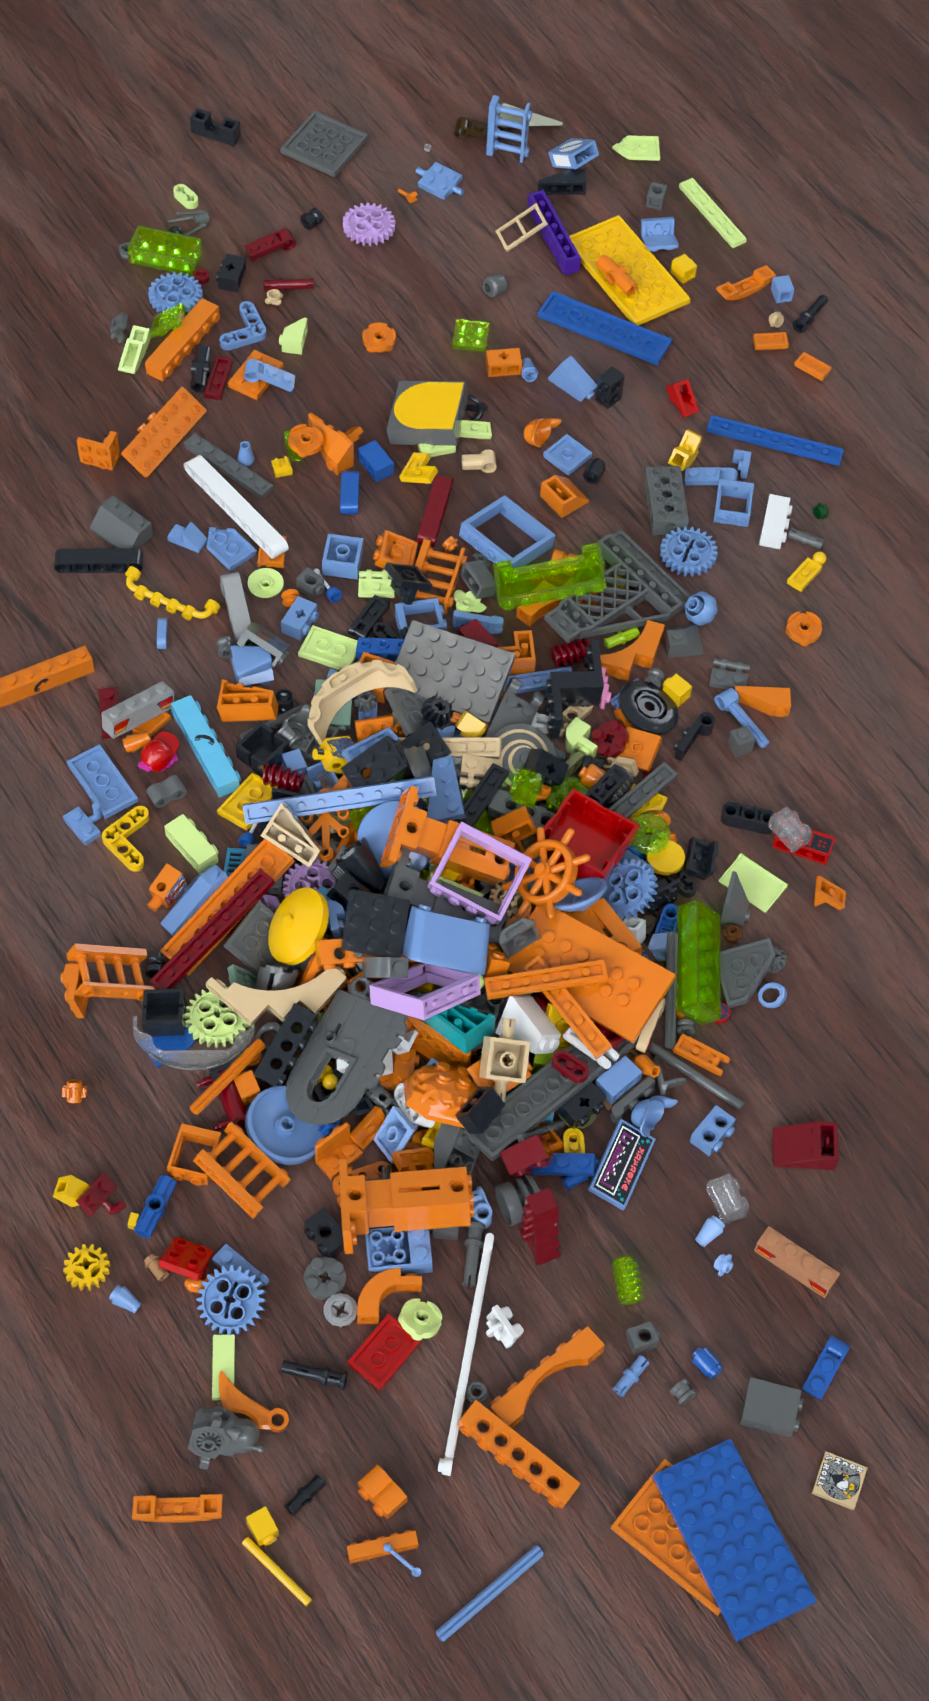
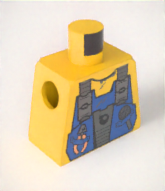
M350 736L324 739L319 749L313 750V759L321 760L326 771L344 774L340 768L349 762L342 756V750L353 745Z

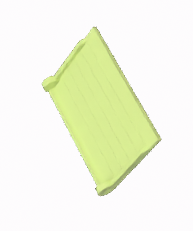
M742 853L738 855L737 859L719 879V882L728 888L732 871L737 872L748 901L765 913L788 887L787 883Z

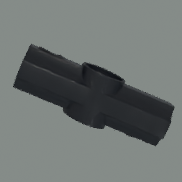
M200 344V346L196 347L195 358L192 360L191 389L198 393L206 389L207 377L210 375L211 348L206 344Z

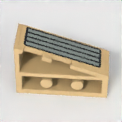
M285 802L280 804L261 834L263 838L309 868L313 866L323 850Z

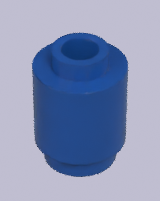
M700 1347L692 1354L694 1357L692 1363L706 1377L709 1376L711 1380L724 1368L721 1365L722 1362L708 1347L704 1349Z

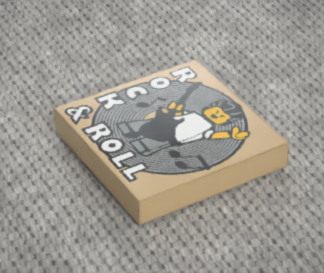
M825 1452L811 1494L854 1510L867 1467Z

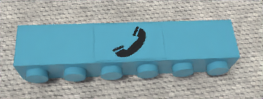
M190 695L171 703L172 715L218 797L220 798L234 792L239 787L241 777L237 770H233V763L230 757H226L224 754L225 749L222 743H218L216 740L217 735L214 729H210L208 726L207 716L205 714L202 715L200 712L199 702L194 701Z

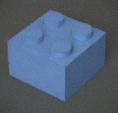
M328 534L322 559V575L358 580L363 556V538Z

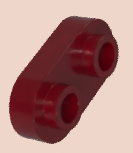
M559 1050L553 1054L552 1066L555 1070L575 1083H583L587 1080L589 1068L584 1062L565 1050Z

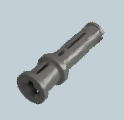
M471 1222V1226H467L468 1237L464 1243L467 1253L462 1285L468 1287V1280L471 1279L470 1288L476 1286L479 1249L483 1247L482 1232L485 1230V1225L480 1222Z

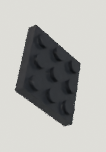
M351 889L340 950L378 957L401 958L410 900Z

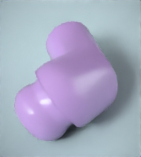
M263 895L259 900L262 904L275 910L281 904L277 897L271 895Z

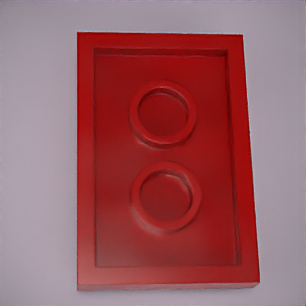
M388 1314L347 1361V1365L381 1391L422 1343V1340H414L403 1329L400 1322Z

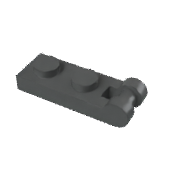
M651 1076L647 1077L612 1107L610 1121L613 1124H617L623 1115L629 1110L632 1111L634 1106L644 1097L646 1099L649 1098L655 1091V1080Z

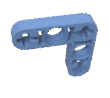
M244 301L239 306L240 315L246 328L220 336V347L223 350L236 349L260 342L266 338V327L252 302ZM255 319L257 322L250 323L249 320ZM242 335L247 336L246 339H240L239 337Z

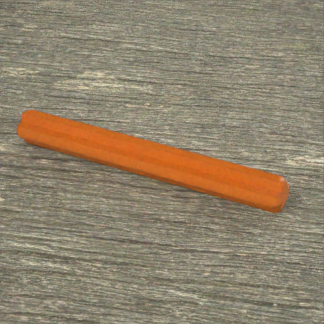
M256 1039L190 1105V1110L195 1115H198L265 1048V1043L260 1039Z

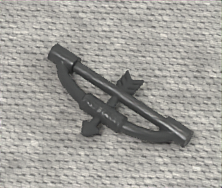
M558 1120L550 1125L534 1128L530 1132L518 1135L517 1140L522 1142L537 1134L540 1135L550 1130L560 1129L564 1127L565 1123L563 1120Z

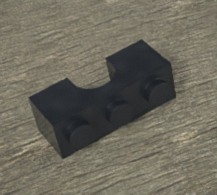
M196 108L190 117L191 133L235 146L241 137L240 121L225 117L219 125L213 121L211 112Z

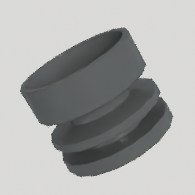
M529 1173L523 1175L522 1179L520 1177L515 1178V1188L509 1181L495 1186L494 1190L498 1206L510 1227L522 1222L526 1196L540 1192L538 1185Z

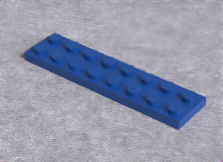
M555 291L551 292L538 311L539 318L657 366L672 344L671 338Z

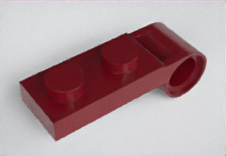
M284 228L245 245V249L251 261H254L281 247L285 251L292 250L296 246V241L290 230Z

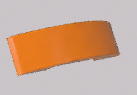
M765 265L754 270L752 276L734 284L730 282L724 283L716 287V290L726 300L742 299L764 288L773 280V277H776V274Z
M208 1494L187 1498L133 1496L132 1519L148 1522H198L222 1518L223 1494Z

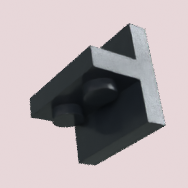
M386 563L384 569L392 577L390 586L405 604L412 605L418 590H431L432 583L417 566Z

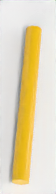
M249 1537L242 1542L305 1606L311 1603L312 1599Z

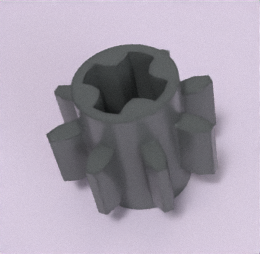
M372 690L361 693L355 697L354 706H359V712L369 713L372 708H376L377 696L372 695Z

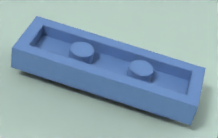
M388 727L342 750V756L350 762L386 735L398 742L400 739Z

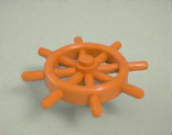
M541 826L537 828L538 842L529 846L522 853L532 860L517 888L518 893L524 898L517 911L518 917H523L530 904L536 906H546L547 918L550 920L554 919L553 904L561 901L569 892L578 897L582 895V890L574 886L577 877L578 865L588 862L590 855L584 854L575 857L573 851L567 847L574 835V829L569 828L559 842L545 839L544 828ZM555 850L548 860L547 851ZM562 854L565 862L556 864ZM537 856H540V863L534 861ZM517 865L514 872V878L520 868ZM529 867L534 870V873L527 875ZM565 870L564 876H561L559 872ZM513 880L502 884V890L508 891ZM535 881L534 885L529 891L527 883ZM552 884L556 886L553 891L551 889ZM543 885L544 895L536 896Z

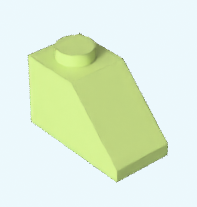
M302 318L284 328L283 335L280 334L279 345H282V352L302 355L308 330L307 318Z

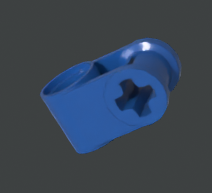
M668 904L663 908L655 934L676 932L680 916V910L676 905ZM668 914H671V915H673L674 917H673V918H670V917H668L667 915H668Z

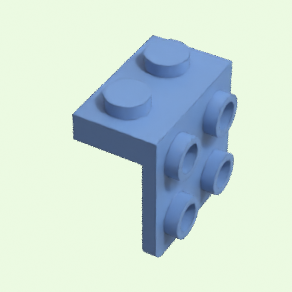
M673 217L641 219V239L647 250H673L679 247V243L674 236Z

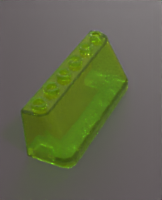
M600 543L582 546L583 555L513 568L511 560L493 563L499 606L505 610H511L518 606H530L534 603H546L549 600H562L569 596H582L585 593L603 591L606 588L604 555Z

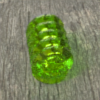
M630 1256L621 1257L612 1262L620 1304H634L645 1299L644 1294H638L644 1290L642 1286H637L642 1283V1279L635 1278L641 1274L639 1270H634L639 1267V1263L632 1262L634 1258Z

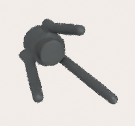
M206 210L182 211L176 214L193 216L168 220V223L193 219L194 223L199 226L184 234L187 237L201 228L207 227L209 215Z

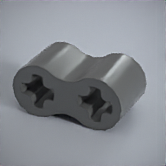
M177 775L170 776L163 782L152 784L146 791L156 808H162L172 801L180 800L187 794L185 786Z

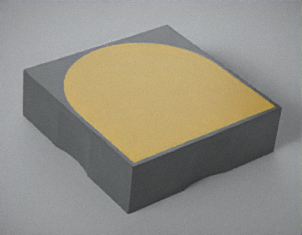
M399 381L386 429L389 443L397 445L430 444L457 446L461 431V420L465 414L468 402L466 381Z

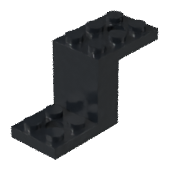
M591 639L589 647H586V657L583 659V664L587 671L550 672L549 679H546V689H544L543 696H545L544 700H547L545 714L549 716L547 731L551 732V739H559L563 724L562 707L599 706L604 683L598 639Z
M429 721L400 743L386 735L340 769L352 787L386 783L393 778L398 781L413 779V773L404 753L405 749L412 746L420 747L424 743H429L430 750L426 752L431 767H433L434 759L446 757L452 751L434 724ZM370 768L371 776L365 779L363 771Z

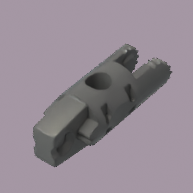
M379 1082L374 1088H367L368 1092L365 1094L377 1107L381 1108L386 1117L390 1112L388 1108L391 1105L401 1108ZM379 1097H384L386 1100L380 1101Z

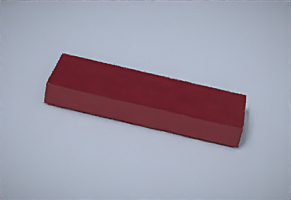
M216 356L204 392V398L221 401L233 365V359Z

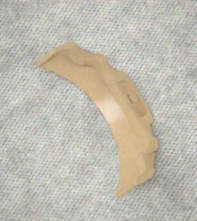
M381 660L353 663L332 674L321 685L322 688L316 696L314 695L311 701L312 706L309 713L308 727L319 746H321L335 714L343 705L357 695L384 687L402 688L414 693L418 690L405 667L399 664L394 665L382 662Z

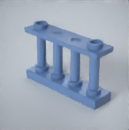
M493 95L489 104L486 155L493 156L495 150L501 149L520 154V163H523L530 151L527 145L529 121L532 118L531 103H527L523 111L501 106L499 103L500 96ZM502 112L523 117V123L503 119L498 114ZM504 125L521 129L522 135L501 131L498 126ZM502 137L521 142V147L499 143L497 138Z

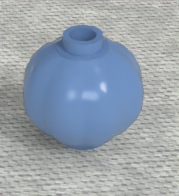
M703 591L691 595L685 604L686 618L699 626L712 622L718 612L716 599Z

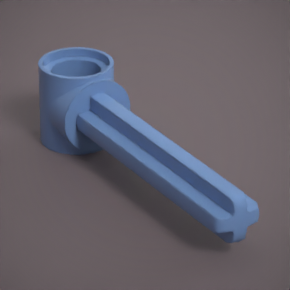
M729 688L715 696L714 700L717 707L722 711H730L742 726L747 725L755 742L761 748H765L769 744V740L738 705L739 696L733 688Z

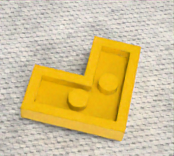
M428 453L412 454L399 476L401 482L432 483L438 470L436 466H426L430 460Z

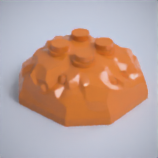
M439 1062L436 1066L425 1065L415 1070L403 1084L405 1105L427 1120L464 1128L455 1115L478 1089L467 1068L458 1067L456 1069L450 1067L445 1062Z

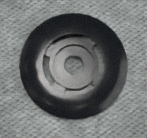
M632 681L621 690L619 695L621 711L626 719L639 730L662 735L670 732L678 722L677 706L661 687L659 688L647 681ZM635 695H638L639 697L634 702ZM644 704H650L651 706H653L654 710H647ZM662 714H665L664 718L658 719Z

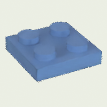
M566 434L543 453V457L569 476L592 457V452Z

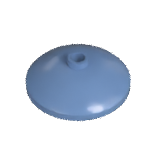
M599 877L577 879L574 886L582 890V895L578 897L569 892L561 901L553 905L555 909L560 911H585L604 895L607 884L604 879Z

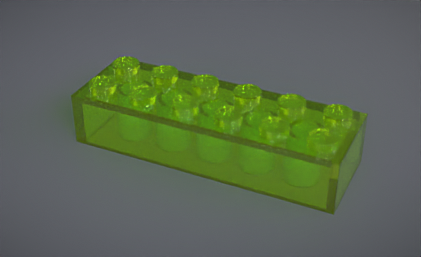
M696 899L678 906L677 1011L702 1026L721 1019L720 915Z

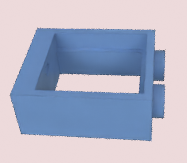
M719 479L713 522L748 527L754 483ZM721 496L747 499L745 513L720 510Z
M438 598L413 601L412 605L405 603L395 604V618L398 631L400 632L401 629L407 627L405 615L433 611L435 612L437 624L429 626L447 630L446 619L442 618L444 615L443 606L439 605Z

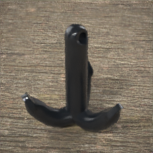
M468 395V399L476 405L467 404L466 410L478 412L470 421H479L484 411L488 409V406L474 395Z

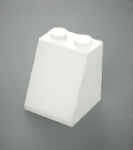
M529 995L509 996L495 1033L501 1036L502 1018L516 1019L513 1033L515 1040L530 1042L529 1051L533 1054L554 1053L559 1046L561 1034L534 998Z

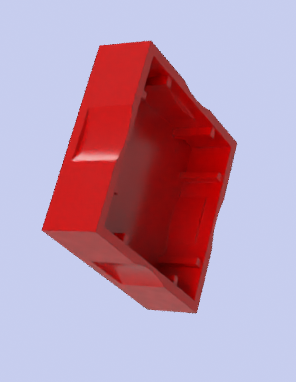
M573 788L561 803L558 812L549 819L543 828L545 839L559 842L569 828L574 829V835L567 847L573 851L575 857L584 854L590 855L588 862L578 865L577 877L580 879L599 877L606 881L635 840L640 825L617 812L603 807L594 799ZM555 850L547 851L548 860ZM562 854L556 864L565 862Z

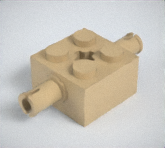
M502 1018L501 1036L498 1038L484 1036L479 1072L480 1078L493 1079L495 1082L494 1090L503 1102H506L507 1083L526 1082L530 1042L519 1041L513 1038L516 1019ZM503 1057L507 1058L506 1062H502Z

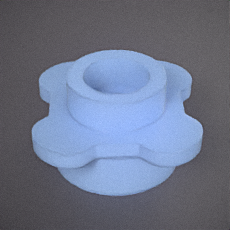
M721 1254L716 1259L714 1268L719 1271L718 1276L721 1277L732 1269L733 1261H731V1254L727 1256Z

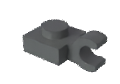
M124 312L114 317L110 326L111 339L117 337L118 344L125 340L122 331L127 327L128 315Z

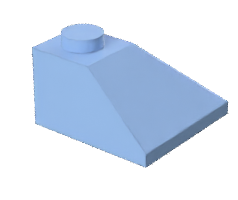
M393 1106L373 1140L388 1160L394 1163L392 1159L393 1152L404 1150L419 1125L411 1123L401 1108Z

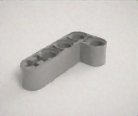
M239 572L221 575L220 586L223 598L225 597L235 642H238L244 630L251 624L240 575Z

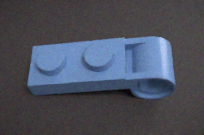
M256 359L246 361L244 372L246 381L257 382L260 379L289 392L294 389L295 375Z
M686 468L684 482L685 486L718 485L719 479L737 481L738 472L734 468Z

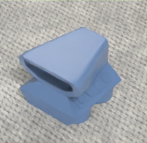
M239 645L230 646L233 656L231 657L236 683H241L244 687L251 688L253 684L258 683L259 685L266 686L274 680L271 666L272 660L268 651L260 646H244L243 648Z

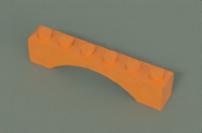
M588 1326L583 1330L578 1329L567 1344L563 1342L556 1348L555 1354L551 1357L549 1355L544 1357L539 1363L540 1366L535 1370L533 1368L530 1369L523 1376L524 1379L520 1383H513L507 1389L508 1393L503 1397H496L490 1404V1411L511 1428L515 1427L523 1420L529 1397L545 1378L564 1368L589 1365L603 1353L605 1344Z

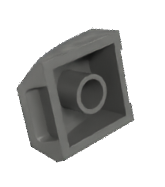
M520 917L500 930L497 942L507 959H509L533 942L541 939V936L532 919Z

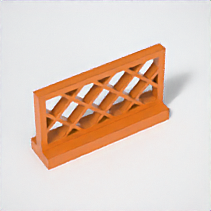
M406 1015L408 1017L405 1021L408 1028L407 1032L412 1030L418 1032L410 1048L416 1049L417 1055H420V1057L428 1062L433 1057L436 1061L445 1062L450 1067L456 1069L458 1067L468 1068L472 1065V1052L465 1054L418 1018Z

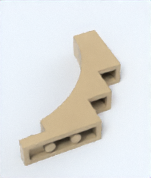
M337 966L336 969L325 970L318 977L303 985L286 990H257L235 982L226 990V985L221 980H214L212 977L206 982V988L246 1023L252 1026L267 1009L283 1022L294 1003L299 1004L316 1015L343 986L347 977L345 976L346 973Z

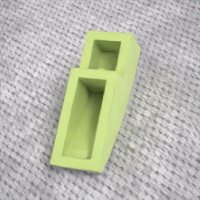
M133 325L130 338H127L118 371L135 375L152 336L150 329Z

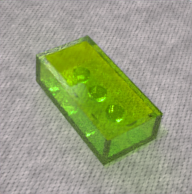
M139 225L128 246L129 263L175 273L182 272L184 275L188 273L189 276H193V272L202 255L200 238Z

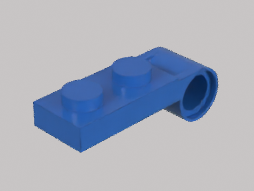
M831 1335L802 1390L821 1401L846 1356L850 1345Z

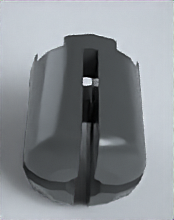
M260 961L254 989L277 991L296 987L299 969L293 971V966L276 963L271 966L265 965L266 961Z

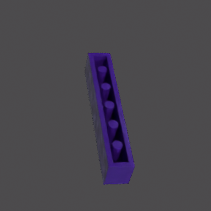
M544 190L530 193L528 195V208L535 203L538 204L548 224L540 229V232L563 274L579 272L581 257ZM536 209L532 210L530 214L538 226L542 223V220Z

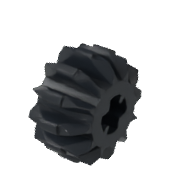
M435 696L430 699L428 698L421 708L422 719L427 720V723L431 721L435 727L438 726L440 728L449 724L454 712L452 705L447 704V700H442L441 696L439 698Z

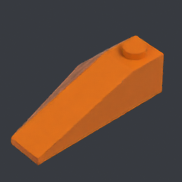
M309 413L308 426L318 428L323 434V445L320 452L328 469L338 476L342 471H346L354 466V443L340 430L334 431L332 425L326 426L321 418Z

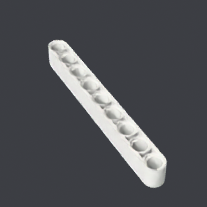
M201 455L184 463V468L188 475L272 559L289 550L286 540Z

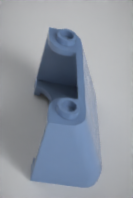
M419 904V907L412 906L404 936L402 954L417 962L485 975L490 924L487 923V919L482 917H475V920H466L435 913L427 905Z

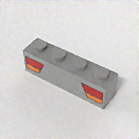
M161 681L101 712L102 729L115 739L171 709V703L174 702V691Z

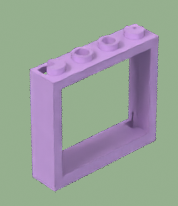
M461 822L427 888L435 896L440 897L442 895L447 898V901L452 905H461L466 908L465 911L469 914H478L487 919V923L498 925L532 859ZM460 836L520 867L496 914L436 883Z
M419 963L408 968V978H385L370 985L372 1005L421 1020H426L481 994L479 975L426 963ZM427 982L443 986L420 998L405 994V992Z

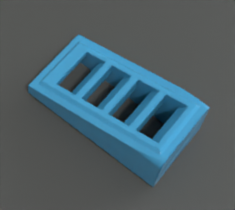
M227 848L224 872L228 877L233 873L229 871H235L238 868L230 867V865L239 866L245 860L246 849ZM231 854H242V856H231ZM230 859L241 860V862L230 861Z

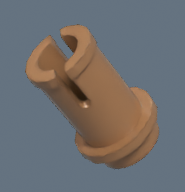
M151 1254L144 1260L145 1267L151 1270L158 1282L163 1281L169 1276V1272L164 1268L158 1267L160 1257Z

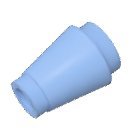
M712 1215L711 1218H707L695 1240L705 1247L723 1233L724 1223Z

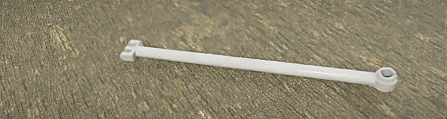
M488 1233L485 1237L444 1459L440 1458L438 1471L448 1476L451 1475L459 1431L458 1423L462 1415L494 1242V1235L492 1233Z

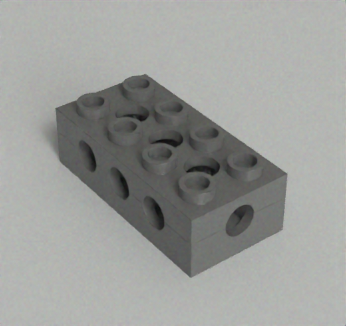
M680 466L646 467L644 487L651 534L670 535L671 530L676 532L678 527L681 530L684 529V526L688 528L689 518Z

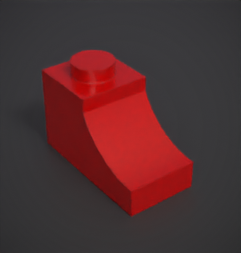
M689 379L665 386L670 401L676 405L682 418L699 412Z

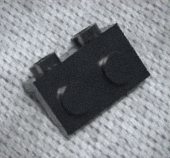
M695 837L689 839L684 872L701 880L712 876L716 870L715 862L718 855V841L714 840L708 844Z

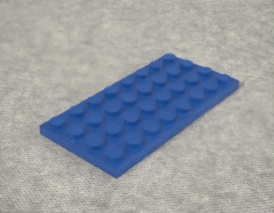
M731 1439L653 1474L652 1478L736 1642L816 1604L815 1596Z

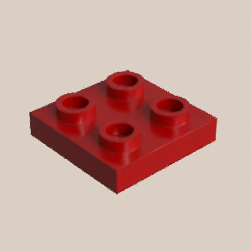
M175 1236L160 1258L158 1267L197 1281L198 1279L202 1280L213 1258L214 1250Z

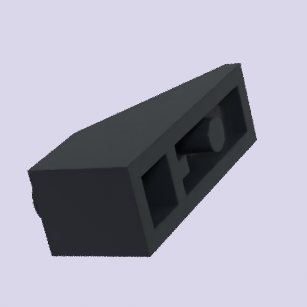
M568 169L538 180V191L544 190L546 195H585L587 184L586 170Z
M614 764L585 795L606 807L628 779L629 774Z

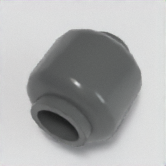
M498 273L490 275L484 279L483 290L490 297L502 295L507 290V280Z

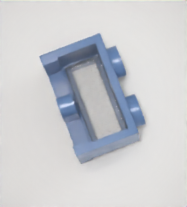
M322 762L306 768V774L316 793L324 788L331 790L339 781L336 776L337 774L326 771Z

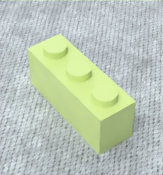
M182 814L164 826L166 837L198 873H201L208 866L218 863L219 852L215 845L209 844L205 834L196 829L194 822L190 818L187 819Z

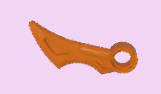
M223 1371L219 1372V1393L224 1409L248 1416L258 1425L260 1430L282 1432L287 1428L289 1416L285 1410L280 1408L268 1410L238 1390ZM274 1415H281L284 1423L280 1426H275L271 1419Z

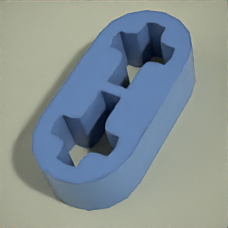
M158 618L157 649H167L168 619Z

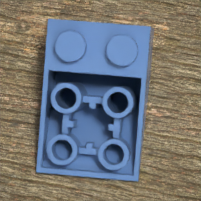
M394 1227L369 1229V1234H365L369 1271L383 1272L388 1269L401 1268V1274L433 1272L429 1229L395 1232Z

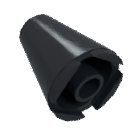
M365 837L361 838V843L357 840L341 853L343 856L340 857V860L338 857L334 860L336 865L353 876L371 892L373 890L378 892L385 886L386 878Z

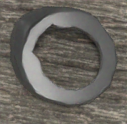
M272 1021L265 1023L257 1032L256 1039L261 1040V1036L267 1031L274 1030L278 1033L281 1025ZM265 1045L264 1050H268L270 1045Z

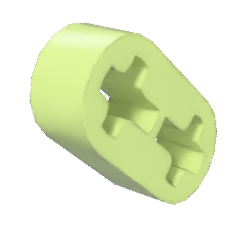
M178 184L173 188L175 199L188 209L198 207V196L186 185Z

